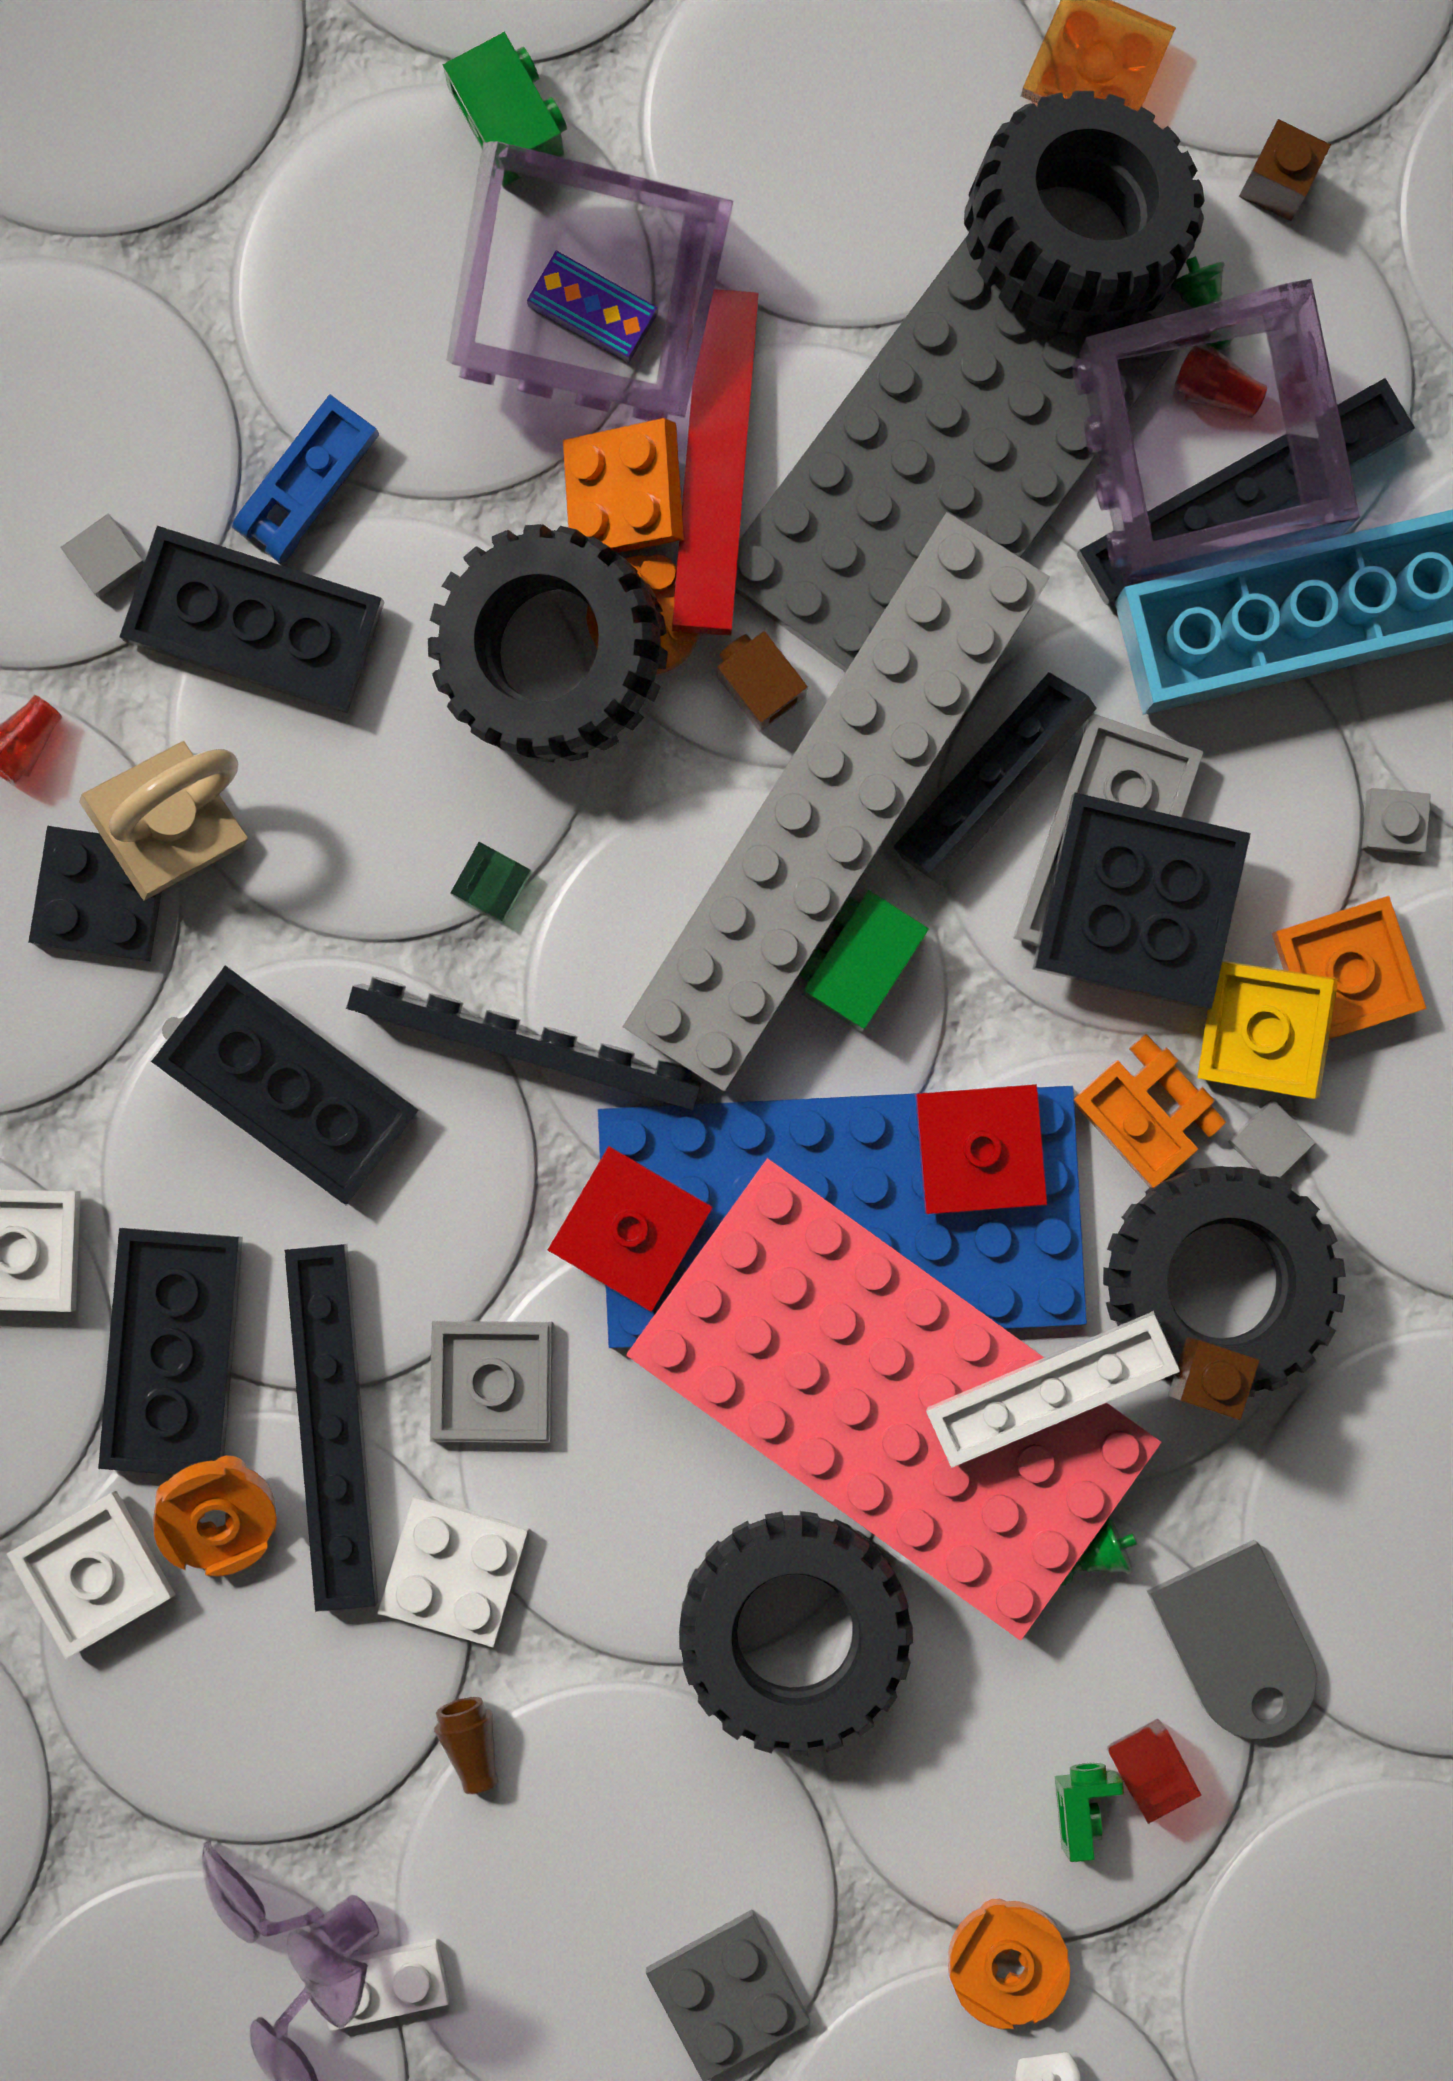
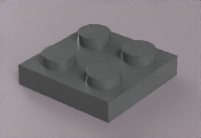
M753 1910L744 1913L646 1967V1975L702 2081L713 2078L810 2024L809 2015Z

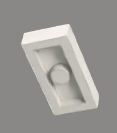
M438 1938L320 1964L317 1969L329 2031L448 2005L450 2000Z

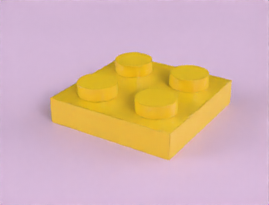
M1222 960L1212 1009L1207 1011L1197 1078L1312 1099L1319 1098L1338 979Z

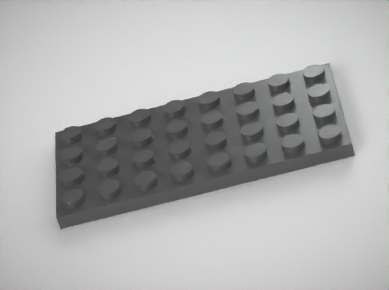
M965 238L740 538L735 592L846 672L946 512L1021 558L1177 348L1183 337L1149 312H1144L1139 321L1127 327H1118L1115 322L1110 332L1089 334L1088 327H1080L1077 334L1057 331L1058 324L1045 321L1043 326L1027 320L1026 318L1029 313L1016 305L1012 310L998 298L1001 291L995 284L991 287L986 285L977 271L981 259H972Z

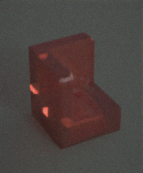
M1159 1719L1108 1745L1107 1751L1139 1812L1148 1824L1202 1796L1171 1735Z

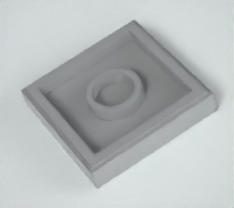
M432 1321L430 1442L550 1443L553 1322Z

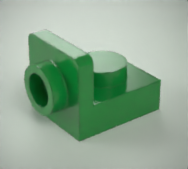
M1082 1763L1071 1766L1070 1774L1055 1776L1061 1848L1070 1862L1095 1860L1093 1841L1102 1840V1821L1097 1802L1089 1803V1798L1124 1794L1123 1781L1115 1771H1106V1765L1102 1763Z

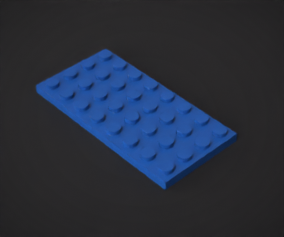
M1073 1086L1037 1087L1047 1205L925 1214L915 1098V1094L918 1093L695 1104L693 1110L676 1105L597 1109L600 1160L608 1146L713 1207L652 1312L606 1285L609 1348L632 1347L767 1158L1001 1327L1024 1328L1087 1324Z

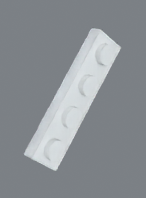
M1153 1311L929 1406L926 1412L952 1468L1178 1373L1180 1369Z

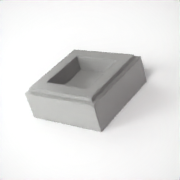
M109 513L60 547L98 599L139 571L144 565V560Z
M1270 1100L1228 1141L1254 1169L1260 1170V1173L1264 1175L1278 1176L1279 1178L1316 1143L1275 1100Z

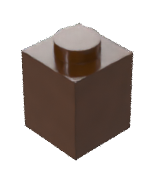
M1278 119L1239 196L1292 221L1305 199L1331 144Z
M765 631L761 632L754 639H751L748 634H744L730 643L719 654L723 662L717 666L718 680L759 732L763 731L807 696L808 686Z
M1186 1337L1178 1363L1180 1372L1175 1373L1168 1395L1180 1401L1241 1420L1260 1360L1201 1340Z

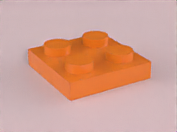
M660 418L563 440L569 528L577 529L589 538L595 537L617 553L684 540L676 422Z
M1390 896L1271 933L1283 970L1338 979L1329 1040L1427 1009Z

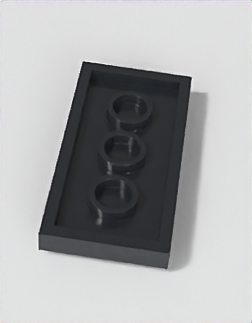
M157 525L119 637L124 642L348 713L385 602L381 597Z
M227 965L222 968L151 1061L344 1205L349 1203L419 1111L418 1108Z
M119 1228L98 1469L175 1475L191 1465L215 1461L224 1456L242 1236Z

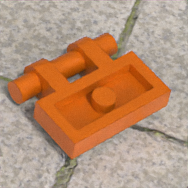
M1146 1033L1129 1048L1144 1065L1138 1073L1132 1076L1120 1061L1116 1060L1076 1095L1073 1101L1074 1105L1147 1186L1154 1188L1198 1150L1195 1144L1183 1132L1185 1128L1194 1121L1208 1137H1211L1226 1121L1212 1106V1103L1215 1101L1203 1087L1197 1090L1175 1064L1179 1060L1167 1047L1161 1050ZM1157 1081L1180 1105L1170 1116L1147 1092Z

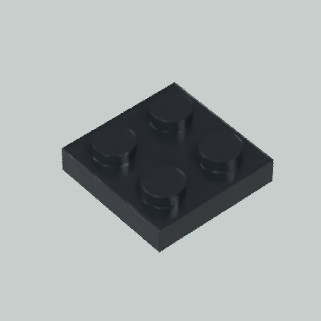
M47 826L28 943L151 962L162 892L143 901L100 833Z

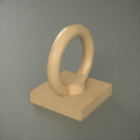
M182 741L82 793L79 803L143 901L244 847L248 840V837L219 795L232 782L238 771L237 757L225 749L209 750L194 756L185 741Z

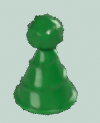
M1194 256L1186 261L1189 273L1177 278L1171 289H1174L1181 296V299L1196 312V315L1207 323L1202 331V342L1206 344L1207 348L1215 351L1224 350L1234 339V328L1230 325L1229 321L1221 320L1220 314L1221 296L1223 294L1221 291L1222 273L1225 263L1217 262L1200 268L1197 257Z
M1108 1518L1060 1586H1066L1072 1582L1075 1571H1087L1089 1573L1093 1571L1132 1573V1565L1126 1549L1137 1545L1134 1534L1132 1533L1121 1538L1114 1523Z

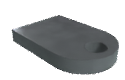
M1252 1540L1147 1590L1201 1706L1219 1726L1243 1738L1266 1739L1290 1730L1304 1717L1312 1704L1316 1691L1317 1674L1314 1659L1257 1541ZM1264 1688H1275L1280 1691L1283 1698V1706L1279 1714L1267 1720L1255 1717L1252 1711V1700L1255 1694Z

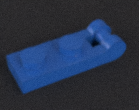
M329 394L239 511L233 522L232 529L248 540L252 537L256 538L266 546L265 553L280 564L284 563L293 554L306 530L378 438L379 432L377 428ZM275 504H278L290 513L280 527L267 518L268 513Z

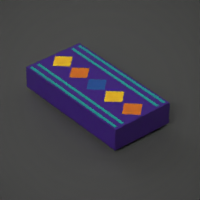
M557 250L554 252L527 299L528 307L627 363H630L658 315V307Z

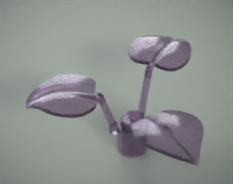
M208 1840L203 1844L202 1851L203 1877L207 1894L219 1918L235 1935L247 1943H253L258 1940L260 1934L264 1937H270L293 1930L287 1937L288 1957L292 1966L299 1974L300 1979L305 1983V1988L276 2020L274 2027L263 2017H258L252 2021L249 2035L256 2061L270 2081H318L315 2070L307 2056L294 2041L288 2038L289 2023L309 2000L316 2010L335 2027L342 2028L353 2020L361 2002L368 1965L348 1957L378 1936L379 1927L371 1909L360 1897L350 1895L325 1914L316 1906L304 1915L279 1922H271L265 1918L266 1911L264 1905L251 1885L212 1847L211 1840ZM305 1926H309V1927H310V1932H308V1931H306V1930H304V1929H301V1928H302V1927H305Z

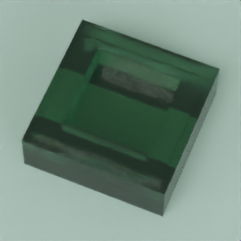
M478 842L450 893L504 923L532 871L489 846Z

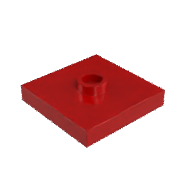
M1037 1084L915 1094L925 1214L1047 1205Z
M608 1146L547 1251L652 1312L713 1207Z

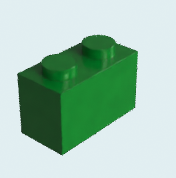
M505 31L442 64L448 89L502 187L564 155L561 133L567 130V125L563 115L552 97L544 101L542 100L534 85V82L540 79L529 53L525 47L515 50Z
M870 890L867 891L861 902L850 896L832 924L833 928L841 932L829 952L818 946L799 975L809 982L803 990V996L860 1033L866 1028L929 930L928 927Z

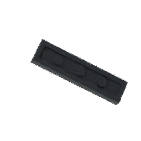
M1048 672L893 846L901 858L941 885L1097 709L1090 697Z

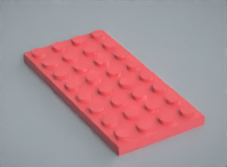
M768 1158L626 1354L630 1359L1020 1641L1162 1443L1110 1404L1104 1403L951 1468L927 1415V1407L1044 1357Z

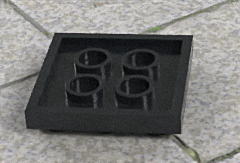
M1075 792L1071 797L1032 970L1199 1009H1212L1251 833Z

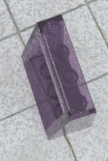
M498 141L484 142L446 361L453 365L461 366L459 378L478 383L494 385L496 375L518 379L517 391L552 399L553 390L557 388L577 393L574 404L609 412L611 401L634 406L632 417L645 421L660 418L667 419L668 414L685 418L734 201ZM504 173L683 217L656 384L475 342Z
M1312 278L1285 283L1086 337L1079 353V358L1073 359V378L1078 395L1087 394L1091 416L1084 418L1085 439L1089 452H1098L1102 474L1095 477L1096 495L1101 511H1110L1114 532L1107 534L1108 556L1113 569L1121 568L1124 584L1177 575L1342 536L1360 518ZM1266 333L1300 505L1153 541L1117 360Z

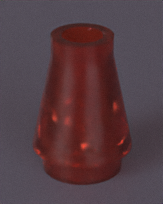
M1194 346L1183 361L1174 385L1175 390L1185 394V401L1238 412L1250 418L1254 417L1258 412L1267 393L1266 384L1255 380L1213 346H1210L1207 350Z
M33 695L26 705L0 724V777L12 785H15L22 776L29 778L51 733L62 719V715L53 706L37 695Z

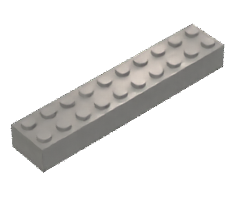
M946 512L622 1026L623 1028L725 1092L1045 588L1050 578L1049 575Z

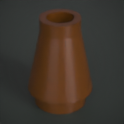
M480 1697L458 1699L439 1708L436 1712L438 1724L434 1727V1732L461 1780L464 1793L477 1794L496 1786L499 1781L495 1770L492 1711L485 1709L483 1700Z

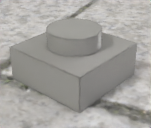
M1379 788L1369 789L1366 792L1362 849L1414 855L1425 853L1431 794Z

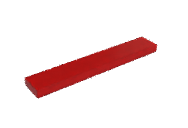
M700 288L682 501L684 540L679 541L672 631L731 636L758 292Z

